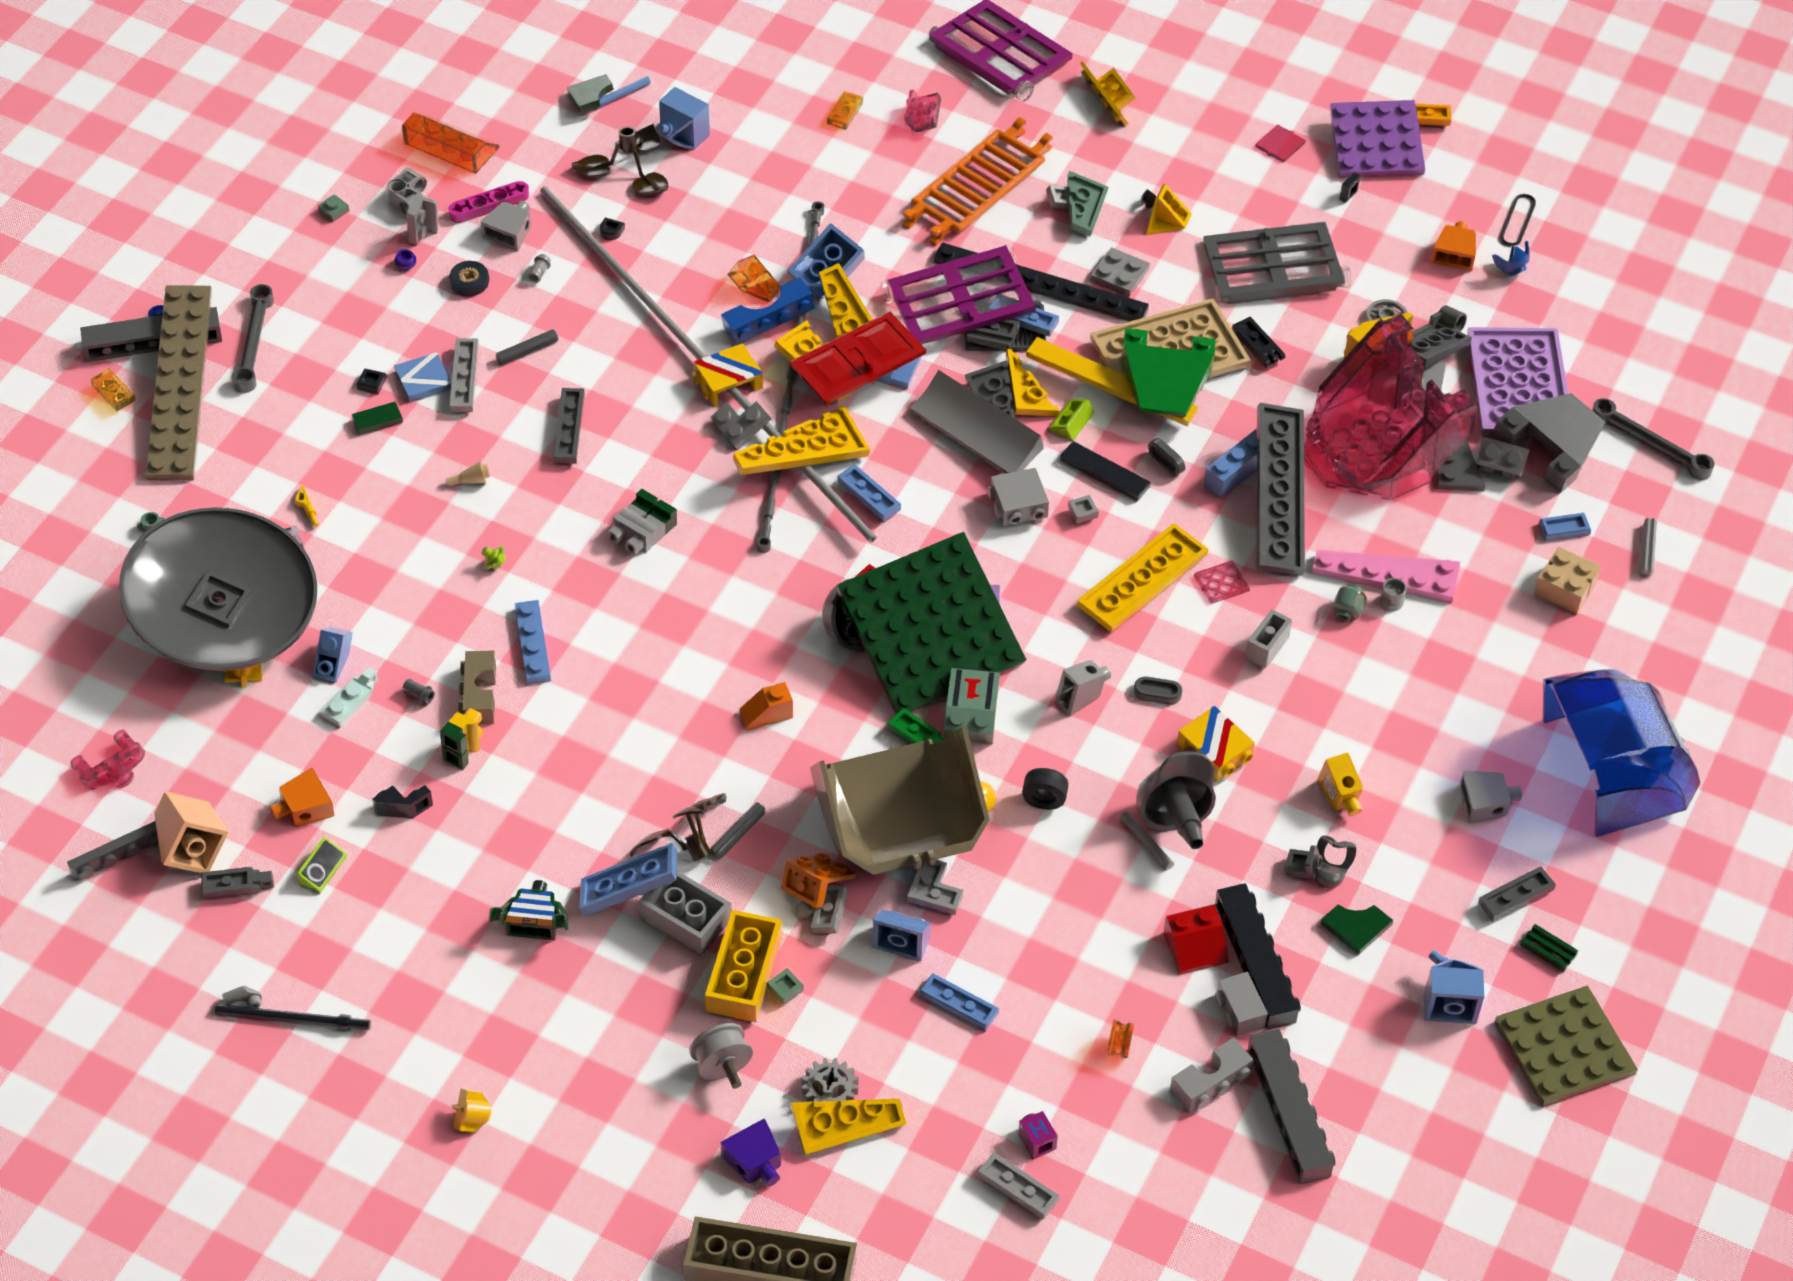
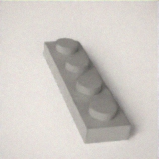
M456 338L450 412H473L479 351L478 338Z

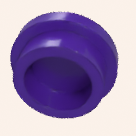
M409 249L398 251L394 258L395 266L403 270L413 268L417 262L415 254Z

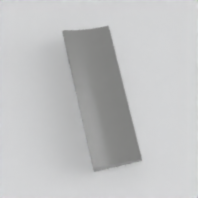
M939 369L927 389L911 407L914 415L1004 474L1025 469L1044 449L1040 434Z

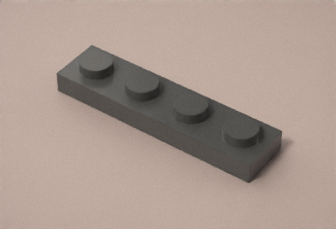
M562 388L553 454L554 463L577 464L585 388Z
M151 822L67 861L69 873L73 881L88 878L93 872L102 868H109L123 858L135 856L149 846L158 845L156 822Z

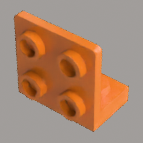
M816 853L815 856L810 857L799 856L797 859L786 861L781 889L814 908H820L824 905L828 883L854 879L856 872L848 869L846 864L833 861L829 855L824 853Z

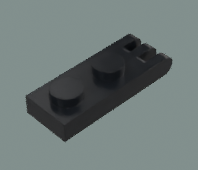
M1251 316L1232 325V330L1238 339L1264 367H1269L1271 363H1277L1278 359L1281 361L1286 358L1285 353Z

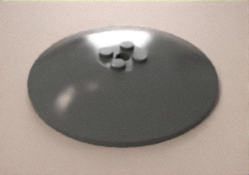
M210 507L175 514L158 522L143 533L130 548L123 562L120 573L119 594L121 606L128 623L139 638L151 649L185 666L205 670L226 671L248 668L271 660L290 648L302 636L316 608L317 578L313 564L305 549L294 536L275 522L244 510ZM222 597L225 601L216 603L212 599Z

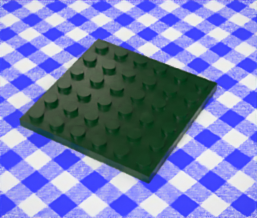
M964 531L835 586L896 714L903 708L912 712L948 696L951 668L1001 673L1027 660Z

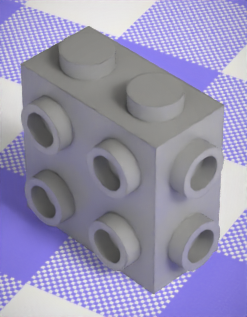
M1036 468L991 476V484L987 487L988 497L990 501H994L995 515L1001 519L1003 526L1017 525L1022 522L1048 517L1049 500Z

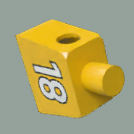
M1346 752L1326 759L1317 782L1334 810L1345 808L1349 817L1359 814L1362 808L1358 800L1362 794L1363 785L1349 753Z

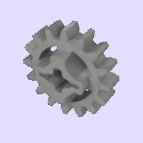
M823 1058V1064L821 1065L814 1061L813 1069L806 1068V1076H802V1095H805L806 1102L855 1100V1095L859 1093V1078L855 1076V1069H847L846 1061L841 1063V1065L838 1064L837 1058H834L832 1063H828V1060Z

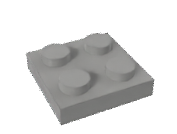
M1111 247L1092 272L1090 281L1130 297L1149 271L1150 263Z

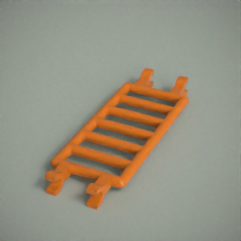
M1018 117L1005 132L996 129L911 199V204L914 207L903 212V216L907 218L903 221V226L908 229L912 228L916 221L926 213L941 223L930 229V233L933 236L929 239V242L935 246L951 230L956 233L962 232L1045 162V157L1042 154L1052 149V145L1049 142L1053 140V136L1045 133L1032 148L1015 139L1026 133V130L1022 128L1026 124V120L1022 117ZM999 138L1032 158L1033 161L1026 165L992 143ZM986 150L1020 172L1013 177L980 157L979 154ZM972 161L1005 181L1006 184L998 188L964 166ZM959 173L992 193V195L985 200L951 179V177ZM944 184L977 204L978 207L970 211L937 189ZM931 196L965 218L957 223L924 203L923 200Z

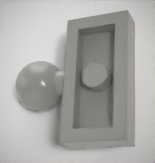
M827 886L823 907L814 908L800 901L796 906V914L802 920L813 918L810 928L814 934H837L848 890L845 886Z

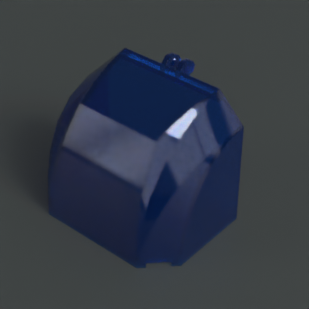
M1616 669L1572 672L1543 679L1542 720L1544 724L1566 717L1589 770L1595 771L1599 788L1594 789L1596 794L1594 834L1596 837L1687 810L1701 783L1698 770L1664 703L1663 697L1655 686L1648 682L1636 680Z

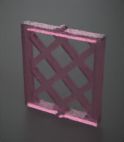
M1233 560L1194 573V577L1199 583L1201 590L1205 593L1211 604L1250 591V587ZM1230 567L1233 568L1236 575L1228 572ZM1215 572L1223 575L1221 580L1213 577ZM1226 576L1234 578L1232 583L1224 580ZM1200 577L1208 579L1207 584H1203ZM1237 579L1241 581L1243 587L1236 585ZM1211 581L1219 583L1218 588L1209 586ZM1222 585L1230 586L1229 592L1221 590ZM1208 589L1215 591L1214 597L1210 595Z

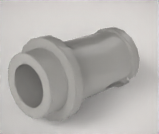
M539 254L535 257V263L527 274L528 278L533 282H540L545 270L551 266V259L545 254Z

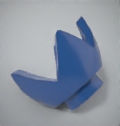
M1528 240L1524 242L1525 252L1518 246L1512 245L1508 261L1499 255H1492L1497 268L1504 273L1509 272L1510 276L1527 270L1526 264L1530 260Z

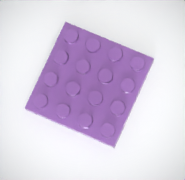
M1415 100L1330 103L1329 109L1339 178L1349 177L1354 172L1360 175V177L1425 174L1426 169Z

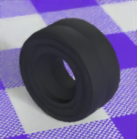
M1035 768L1030 770L1024 778L1022 796L1033 807L1046 810L1057 809L1063 806L1066 801L1069 783L1067 778L1059 771L1050 768Z

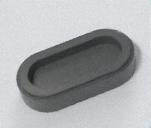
M1155 438L1149 442L1148 450L1150 455L1168 472L1178 476L1185 471L1186 467L1182 457L1162 439Z
M1143 676L1138 678L1134 684L1135 696L1143 701L1173 705L1182 698V686L1173 680Z

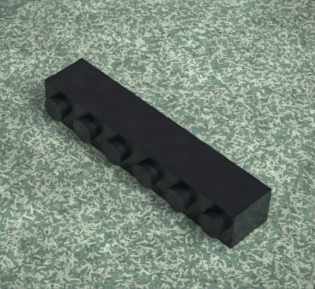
M1246 883L1218 889L1215 899L1216 908L1243 973L1248 972L1268 1013L1266 1029L1269 1030L1296 1023L1298 1012L1301 1011L1300 1001L1297 996H1293L1291 980L1282 970L1283 962L1281 956L1274 951L1273 937L1271 933H1267L1264 916L1256 908L1255 894L1249 891Z

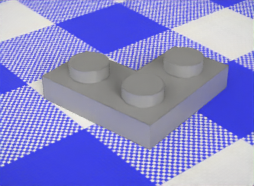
M757 401L740 416L726 402L710 417L738 450L772 420Z
M936 860V865L929 866L928 862H924L921 864V868L917 870L907 895V902L956 916L964 890L942 884L947 870V862Z

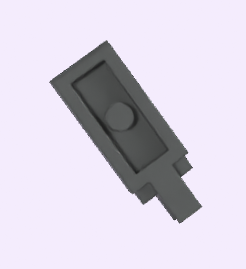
M252 866L201 873V895L203 899L260 892V889L274 887L272 871L260 872L258 869H253Z

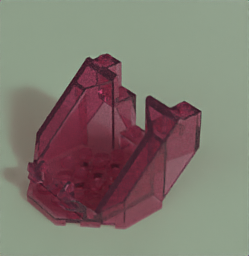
M1402 314L1385 321L1382 319L1378 320L1319 386L1313 416L1309 419L1306 427L1307 432L1305 436L1307 438L1304 445V459L1328 488L1336 489V486L1349 489V492L1368 496V493L1381 495V499L1391 501L1429 484L1432 475L1474 432L1477 404L1465 389L1452 395L1450 392L1444 394L1432 379L1427 382L1426 391L1422 387L1424 361L1412 348L1414 328ZM1358 425H1364L1366 427L1360 428L1358 427ZM1371 440H1376V441H1378V442H1377V443H1372V442H1370V441H1371ZM1350 449H1357L1358 451L1353 452Z

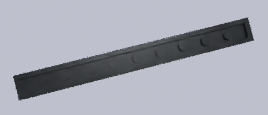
M942 242L934 255V263L943 264L977 254V252ZM998 259L960 271L979 276L1003 269L1004 266L1001 260ZM1016 264L1030 292L1126 321L1145 318L1149 310V303ZM1008 275L991 279L1006 285L1011 284Z

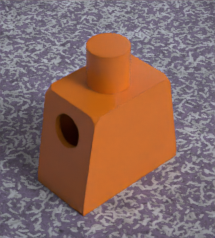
M1463 221L1456 222L1455 226L1445 225L1435 243L1431 263L1472 271L1476 256V232L1472 229H1467L1468 225Z
M313 767L280 786L281 802L270 806L275 820L289 815L295 826H302L335 816L332 800Z

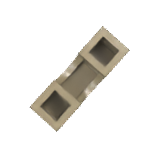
M495 650L465 651V661H460L461 676L464 675V680L459 682L460 695H463V700H459L458 703L459 713L464 715L471 708L482 714V720L479 724H494L495 701L493 689L484 690L480 689V687L496 684Z

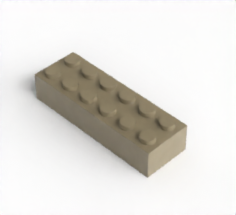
M695 1216L683 1264L684 1280L852 1281L857 1260V1243Z

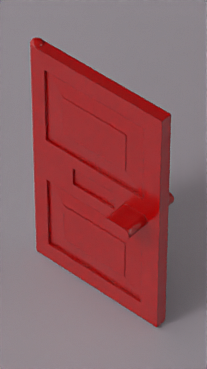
M889 311L790 361L789 365L823 403L827 405L868 383L875 384L876 379L927 354V350Z

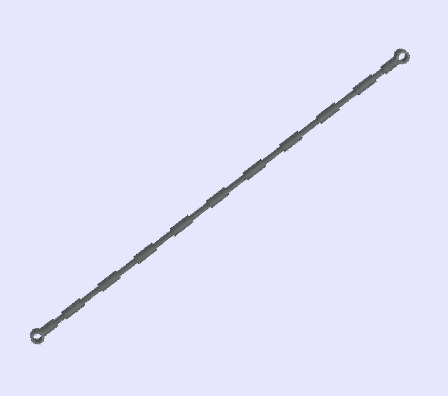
M820 201L813 202L811 205L812 230H810L807 248L818 237L819 232L817 229L820 226L821 216L824 215V203ZM805 314L798 316L797 325L794 328L803 323V316ZM789 363L786 376V393L783 394L781 407V424L778 428L780 435H783V431L787 430L786 422L787 416L790 414L792 402V385L796 377V371ZM781 469L773 470L770 474L769 482L771 485L764 511L765 522L762 525L761 536L757 539V550L761 553H767L771 550L770 522L774 515L776 502L774 497Z

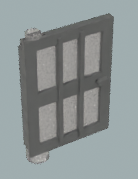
M1326 221L1203 236V244L1216 286H1213L1214 299L1229 301L1230 304L1336 291L1337 287H1351L1349 266H1340Z

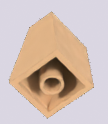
M165 791L154 812L162 864L198 873L210 871L229 833L228 829L208 801Z

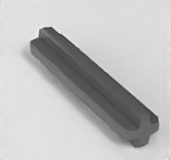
M554 329L546 331L495 354L496 360L500 365L518 359L559 340L558 334Z
M759 802L754 803L711 847V855L716 859H721L765 814L766 808Z

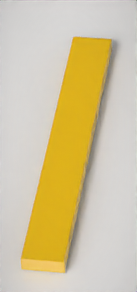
M1038 337L1026 351L1027 358L1137 405L1132 392V385L1128 382L1127 376ZM1192 405L1186 417L1167 414L1159 415L1188 427L1198 413V406Z

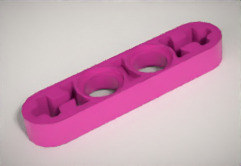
M516 181L455 201L449 205V217L453 222L461 223L489 214L502 202L516 205L519 201H526L529 198V186L526 182ZM497 196L504 197V199L500 201L494 200V198ZM476 203L484 204L482 207H474Z

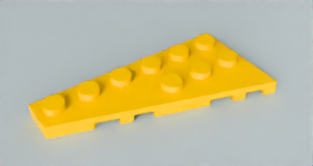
M842 405L834 413L826 412L818 420L810 419L783 431V435L777 438L772 436L767 438V442L761 445L753 444L735 452L733 462L740 474L746 475L868 457L870 448L846 407Z

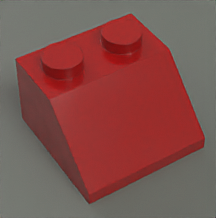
M1214 904L1165 916L1163 933L1179 974L1229 963L1223 925Z

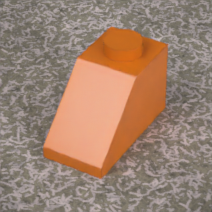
M786 682L761 688L739 708L746 730L793 718V699Z

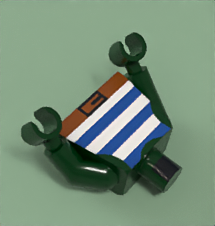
M542 880L533 881L531 889H519L516 896L511 897L502 907H492L489 912L488 922L499 921V925H503L505 921L507 936L555 941L557 928L568 930V915L561 902L555 900V893L547 891L548 885Z

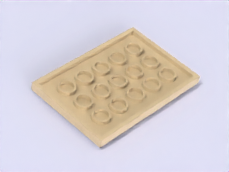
M1213 298L1090 333V340L1105 366L1126 376V370L1121 365L1125 328L1147 330V346L1190 351L1193 336L1216 339L1215 356L1209 378L1249 367L1251 362Z

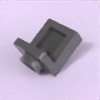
M1311 845L1309 851L1290 849L1283 869L1285 875L1314 879L1316 871L1320 870L1322 866V855L1319 854L1317 846Z

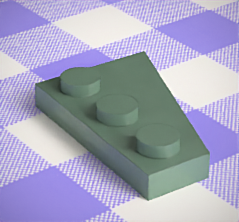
M1069 170L1067 174L1070 229L1090 237L1109 187Z

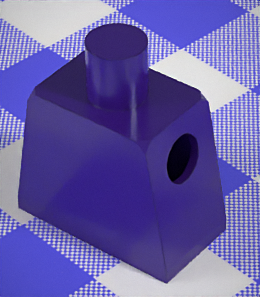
M765 1118L720 1142L721 1156L747 1183H752L762 1178L766 1186L770 1187L780 1180L776 1169L781 1166V1153Z

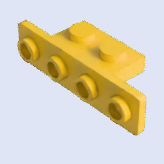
M1083 61L1079 64L1083 68L1081 74L1087 82L1090 80L1093 82L1090 86L1097 96L1100 93L1103 97L1100 100L1105 107L1113 109L1110 113L1116 122L1121 120L1125 126L1129 123L1120 110L1134 101L1136 97L1113 67L1096 79Z

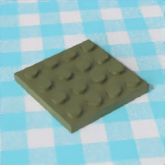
M1588 985L1495 1017L1494 1023L1542 1107L1636 1075L1638 1068Z

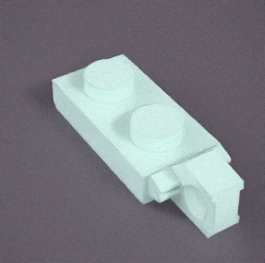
M368 668L360 677H354L321 710V716L342 727L372 697L374 684L378 681L377 672Z

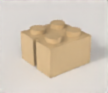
M1558 546L1538 577L1534 596L1577 615L1597 583L1601 565Z

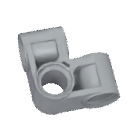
M409 167L405 168L387 184L389 204L406 215L415 196L424 197L422 192L427 186L426 178Z

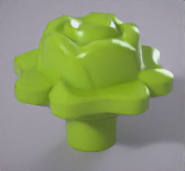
M502 545L492 550L487 546L482 549L481 554L486 557L485 570L490 568L499 569L505 562L506 558L503 554L505 550Z

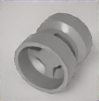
M1390 578L1384 582L1380 598L1383 608L1389 611H1397L1403 607L1407 591L1405 582L1398 578Z

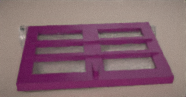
M990 0L979 2L941 27L933 26L929 31V40L935 44V48L1006 94L1015 95L1021 102H1025L1031 97L1034 91V83L1064 65L1073 57L1072 52Z
M1007 245L881 282V290L886 304L895 302L906 328L922 345L1036 311L1033 299L1015 264L1017 261L1014 249L1009 250Z

